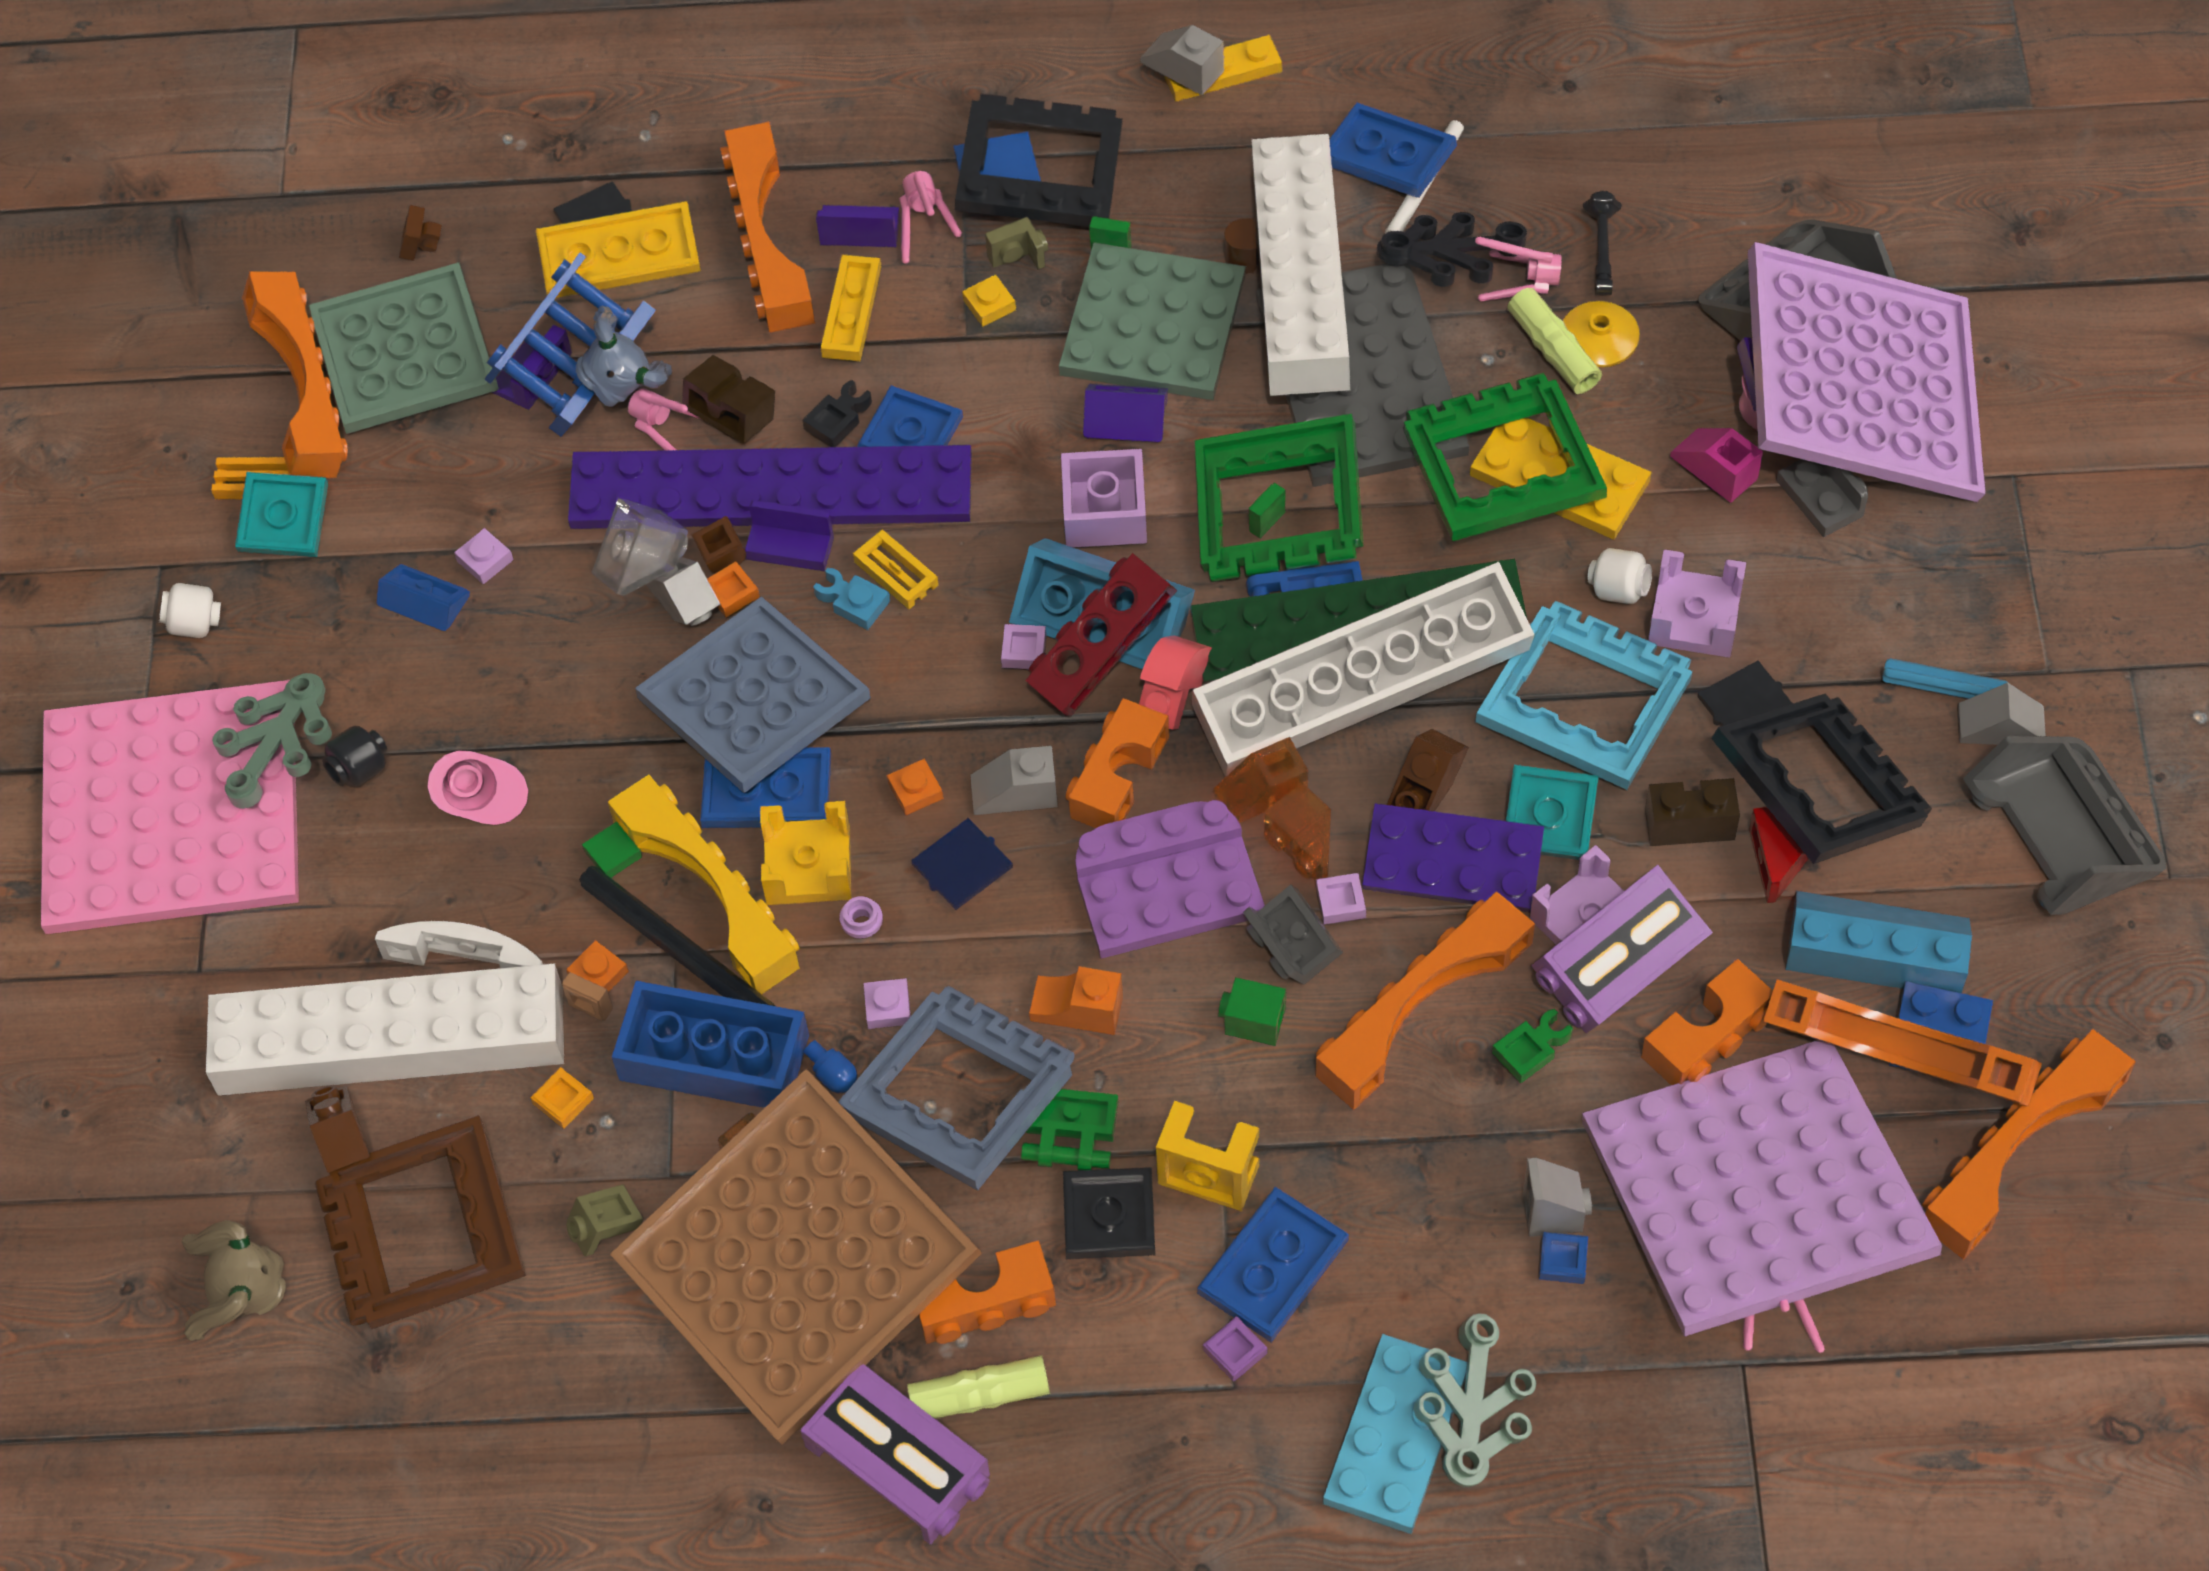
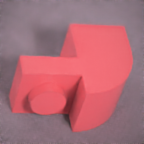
M1175 635L1161 638L1151 650L1144 664L1140 679L1145 680L1139 704L1168 715L1169 729H1179L1189 689L1202 686L1203 673L1208 664L1209 653L1212 647Z

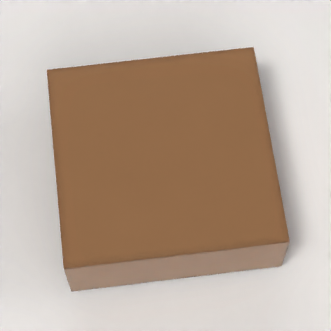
M569 972L562 983L568 1004L597 1019L606 1020L613 1009L607 989Z

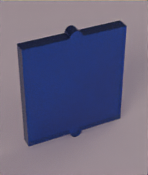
M969 818L911 860L912 865L929 882L930 890H937L955 910L959 909L1013 868V863L995 845V839L991 836L987 837Z

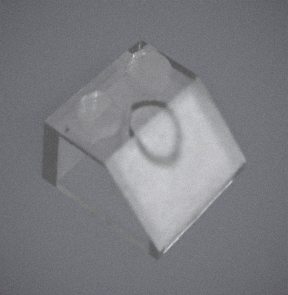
M618 498L592 574L616 594L625 596L675 569L678 559L683 557L687 549L688 530L661 510Z

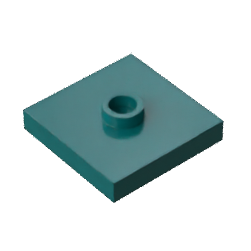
M246 472L235 543L237 551L317 557L328 489L327 479L325 477Z
M1514 765L1506 821L1544 826L1541 855L1580 860L1589 850L1599 776Z

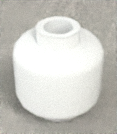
M1607 548L1600 554L1597 560H1593L1590 563L1588 569V582L1594 586V592L1601 600L1634 604L1641 596L1647 595L1651 586L1652 567L1650 564H1646L1644 556L1639 552Z
M176 583L171 587L170 592L163 591L159 623L166 624L169 634L203 638L208 634L210 626L218 627L221 602L213 601V592L209 587Z

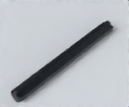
M590 866L581 874L579 880L582 888L720 995L775 1006L774 1003L599 868Z

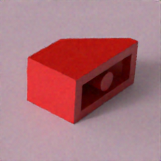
M1767 807L1753 808L1749 833L1767 903H1773L1778 900L1804 866L1808 857Z

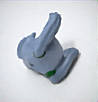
M600 306L593 317L595 320L594 332L596 339L584 355L578 358L576 373L580 381L588 389L593 390L604 405L612 407L618 402L625 401L629 394L640 386H647L649 388L660 387L667 381L669 375L672 374L670 364L663 361L649 363L645 353L629 337L615 332L617 316L612 313L611 309L608 306ZM607 371H613L614 376L609 377Z

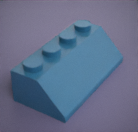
M1047 538L1030 545L1009 623L1015 625L1046 626V636L1055 638L1059 630L1067 622H1075L1084 611L1082 605L1086 598L1096 589L1101 591L1111 579L1109 572L1116 562ZM1166 580L1178 591L1119 661L1143 669L1151 650L1161 638L1174 635L1180 637L1185 628L1195 590ZM1126 591L1119 595L1116 603L1119 611L1127 610L1132 606L1134 602L1132 591ZM1098 623L1091 629L1090 640L1092 643L1100 642L1105 638L1107 634L1105 623Z
M1796 891L1785 970L1904 989L1905 982L1907 981L1962 993L1968 975L1972 941L1970 918Z

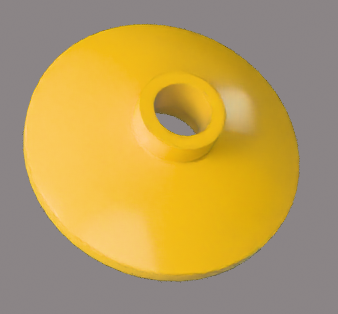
M1605 301L1587 302L1572 309L1563 320L1568 331L1574 334L1580 346L1599 368L1611 367L1624 362L1635 352L1639 343L1640 333L1635 318L1626 309L1614 303Z

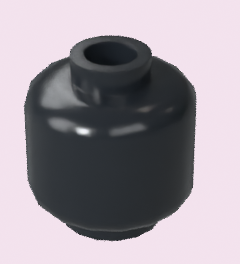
M352 726L326 744L324 751L326 757L322 759V763L329 776L338 785L343 786L346 784L350 787H360L384 769L386 761L383 752L387 750V746L375 730L368 732L360 726Z

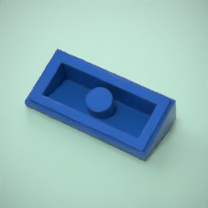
M400 564L379 579L377 605L439 630L446 631L470 596V591Z

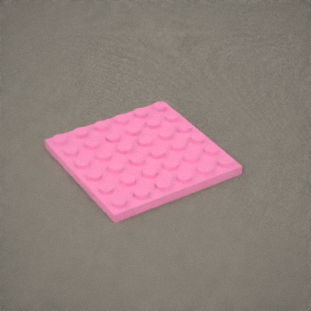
M290 680L44 711L41 927L45 934L299 902L296 777L289 775L283 764L285 751L282 743L258 778L263 790L260 801L252 807L241 809L233 806L225 792L226 781L230 774L244 769L261 741L241 748L236 754L228 757L221 756L212 741L215 733L223 728L234 729L237 733L278 717L282 709L261 716L254 724L244 725L239 722L233 708L234 704L242 697L251 696L259 701L282 692ZM231 740L224 742L222 745L229 743Z

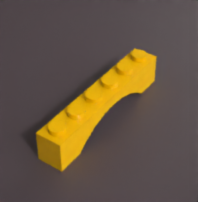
M650 775L645 776L608 801L613 823L618 822L641 852L655 854L679 863L695 873L713 890L728 917V949L733 968L746 983L759 993H765L800 969L796 952L800 949L797 941L786 928L782 931L777 928L773 923L775 920L773 913L762 899L755 901L748 893L750 887L738 870L731 873L724 864L726 859L720 848L713 841L707 844L700 836L702 831L695 818L689 812L684 815L676 807L678 805L677 799L666 784L659 787Z

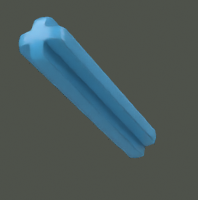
M1892 658L1886 660L1882 676L1883 681L1886 683L1968 699L2008 683L2005 680Z

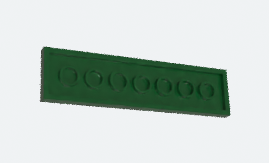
M1508 559L1191 605L1190 612L1196 643L1212 647L1209 653L1208 664L1203 673V685L1497 562L1500 563L1527 618L1516 560Z

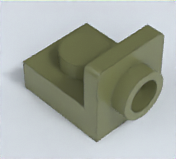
M1028 217L985 233L987 257L993 268L1005 263H1013L1028 254L1037 269L1045 267L1044 252L1048 251L1046 238L1041 229H1034Z
M622 1184L577 1197L566 1222L567 1232L570 1239L578 1244L583 1255L589 1256L595 1253L600 1240L636 1230L641 1225L643 1218Z

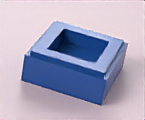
M1543 1232L1539 1280L1584 1284L1588 1236Z

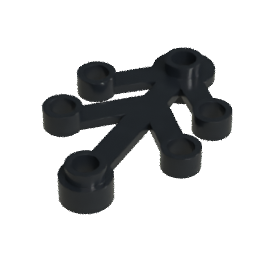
M1457 212L1453 214L1451 222L1438 234H1436L1437 220L1429 215L1417 216L1414 219V224L1405 232L1390 231L1382 236V240L1377 244L1376 252L1377 256L1388 265L1402 266L1408 263L1431 273V282L1433 284L1447 287L1454 283L1455 266L1453 264L1469 270V278L1473 282L1481 284L1490 282L1493 276V263L1488 259L1476 258L1465 252L1495 249L1476 244L1475 239L1477 237L1457 238L1458 236H1470L1474 232L1475 217L1472 214ZM1509 221L1500 223L1496 228L1495 235L1479 237L1525 248L1527 229L1520 223ZM1498 250V252H1499L1501 255H1503V256H1507V257L1517 256V255H1515V254H1511V253H1507V252H1503V251H1499V250ZM1425 255H1435L1449 262H1438Z

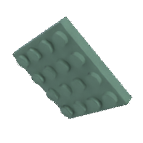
M1093 243L1060 360L1059 375L1122 386L1168 388V393L1214 400L1246 276V266Z
M459 262L309 305L346 434L499 390L496 378L491 384L484 380L492 367L487 364L489 360L488 352Z

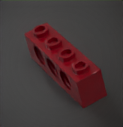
M1134 553L1128 559L1126 557L1121 558L1109 572L1111 579L1101 591L1096 589L1086 598L1082 605L1084 611L1075 622H1067L1057 633L1055 640L1058 642L1049 653L1046 654L1044 652L1040 654L1029 667L1028 671L1031 674L1025 681L1058 710L1069 717L1076 712L1178 591ZM1126 591H1132L1134 594L1132 606L1127 610L1119 611L1116 605L1119 595ZM1098 623H1105L1107 626L1105 638L1100 642L1092 643L1090 640L1091 629ZM1071 655H1078L1080 658L1078 670L1073 674L1066 675L1063 670L1064 661Z

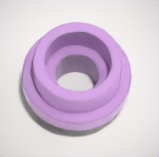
M863 896L850 899L840 912L842 929L846 934L854 938H867L874 935L880 929L883 922L880 906L875 901ZM860 916H866L869 918L867 921L862 923L854 922L855 919Z

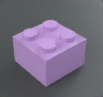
M1142 449L1061 453L1066 545L1070 547L1147 543Z

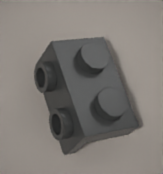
M1289 885L1259 911L1250 906L1243 911L1251 923L1246 927L1247 931L1261 947L1266 945L1274 955L1269 961L1277 973L1285 980L1291 977L1305 985L1344 953L1302 894L1293 885Z

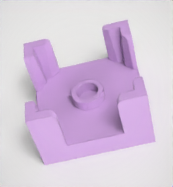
M1664 550L1648 641L1660 647L1730 658L1746 562L1726 560L1723 577L1681 571L1684 554L1682 552Z
M1595 845L1580 858L1578 874L1550 896L1551 886L1546 884L1533 894L1530 919L1556 945L1624 892L1608 876L1610 867L1609 857Z

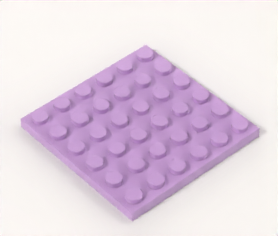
M1755 242L1748 250L1758 448L1978 502L1985 495L1968 298Z
M1817 1040L1704 1075L1697 1082H1690L1688 1080L1681 1085L1678 1083L1582 1113L1583 1126L1684 1337L1779 1307V1303L1782 1300H1788V1303H1792L1941 1255V1242L1833 1044Z

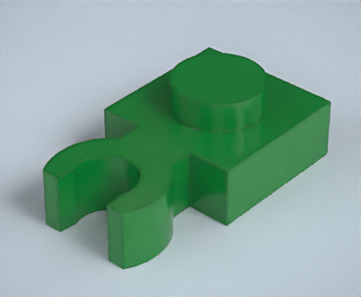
M1555 1009L1548 1010L1542 1015L1540 1026L1536 1029L1525 1021L1493 1045L1492 1054L1520 1083L1554 1059L1555 1050L1551 1046H1562L1572 1037L1573 1027L1571 1025L1566 1026L1561 1031H1554L1549 1027L1557 1021L1558 1012Z

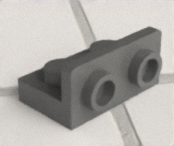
M1803 459L1778 471L1776 481L1823 538L1864 516L1868 490L1863 480L1858 476H1854L1850 471Z

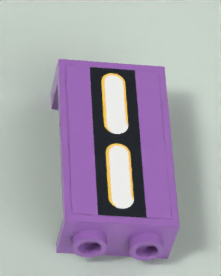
M1656 865L1531 966L1536 971V979L1541 987L1548 993H1554L1564 1006L1563 1012L1567 1019L1575 1027L1582 1028L1585 1033H1588L1713 932L1659 865Z
M864 1364L842 1382L800 1430L807 1449L818 1457L823 1452H826L918 1524L921 1527L923 1539L930 1545L939 1534L944 1537L954 1528L960 1517L958 1512L969 1499L972 1502L976 1501L984 1493L990 1482L988 1478L990 1476L988 1462L984 1456Z

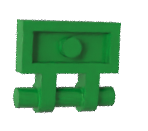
M1060 1089L1026 1131V1133L1040 1134L1041 1140L1040 1144L1023 1142L1021 1160L1036 1161L1038 1166L1052 1168L1053 1163L1078 1166V1170H1092L1093 1167L1110 1169L1111 1151L1094 1149L1096 1140L1113 1142L1119 1105L1118 1095ZM1056 1136L1081 1139L1080 1147L1055 1146Z

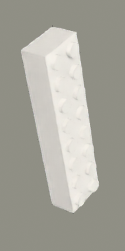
M1329 134L1252 139L1270 396L1350 390L1349 350Z
M1497 562L1193 689L1192 706L1225 778H1228L1530 650L1534 632L1500 563Z
M555 964L213 994L208 997L206 1074L218 1096L564 1064L563 986Z

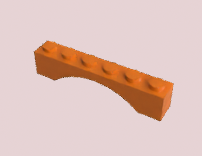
M765 122L725 130L727 146L720 147L724 169H732L733 171L732 176H727L731 199L739 198L740 205L733 206L738 229L746 228L747 232L746 235L740 236L744 257H752L754 263L747 265L751 288L759 287L761 295L754 296L758 319L766 318L769 333L815 324L812 301L804 269L790 261L775 247L765 232L762 223L765 203L771 188L780 176L770 123Z
M249 272L242 296L249 326L264 337L280 354L290 369L297 388L298 412L289 423L282 445L288 474L337 478L341 462H345L347 459V442L345 438H340L338 430L339 413L337 408L331 405L330 380L328 377H324L322 372V351L320 347L315 346L313 339L314 321L312 317H307L305 289L299 287L295 272Z
M1497 891L1486 902L1484 900L1476 902L1467 913L1466 920L1456 929L1454 927L1448 928L1438 939L1437 947L1427 956L1421 954L1414 959L1407 969V974L1397 984L1395 982L1387 984L1379 993L1376 999L1377 1002L1367 1011L1363 1009L1358 1011L1348 1022L1347 1030L1337 1039L1329 1038L1321 1045L1316 1053V1078L1355 1110L1384 1082L1386 1060L1392 1041L1404 1020L1418 1004L1437 990L1459 979L1481 973L1504 971L1533 944L1535 923Z
M1778 979L1776 980L1763 1020L1772 1026L2025 1106H2029L2042 1065L2033 1058L1911 1023Z
M2094 1029L2082 1041L2075 1037L2066 1046L2060 1055V1059L2063 1060L2055 1070L2047 1067L2037 1078L2034 1087L2036 1090L2031 1096L2029 1106L2014 1102L2005 1115L2009 1120L2000 1129L1995 1125L1992 1126L1978 1144L1981 1150L1972 1159L1967 1155L1964 1156L1951 1172L1950 1177L1953 1180L1947 1187L1943 1189L1938 1185L1923 1202L1922 1207L1926 1209L1925 1215L1939 1241L1963 1260L1992 1230L1999 1212L1998 1189L2004 1165L2016 1149L2036 1131L2056 1120L2078 1113L2102 1110L2128 1081L2136 1061Z

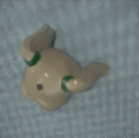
M225 1220L207 1227L197 1235L187 1234L183 1237L182 1244L187 1253L194 1256H209L204 1269L205 1293L209 1306L191 1315L186 1322L184 1334L188 1340H202L209 1329L225 1325L235 1320L239 1315L246 1316L253 1313L262 1315L270 1312L283 1299L286 1283L281 1277L284 1265L282 1257L267 1246H259L251 1242L245 1227L240 1223Z

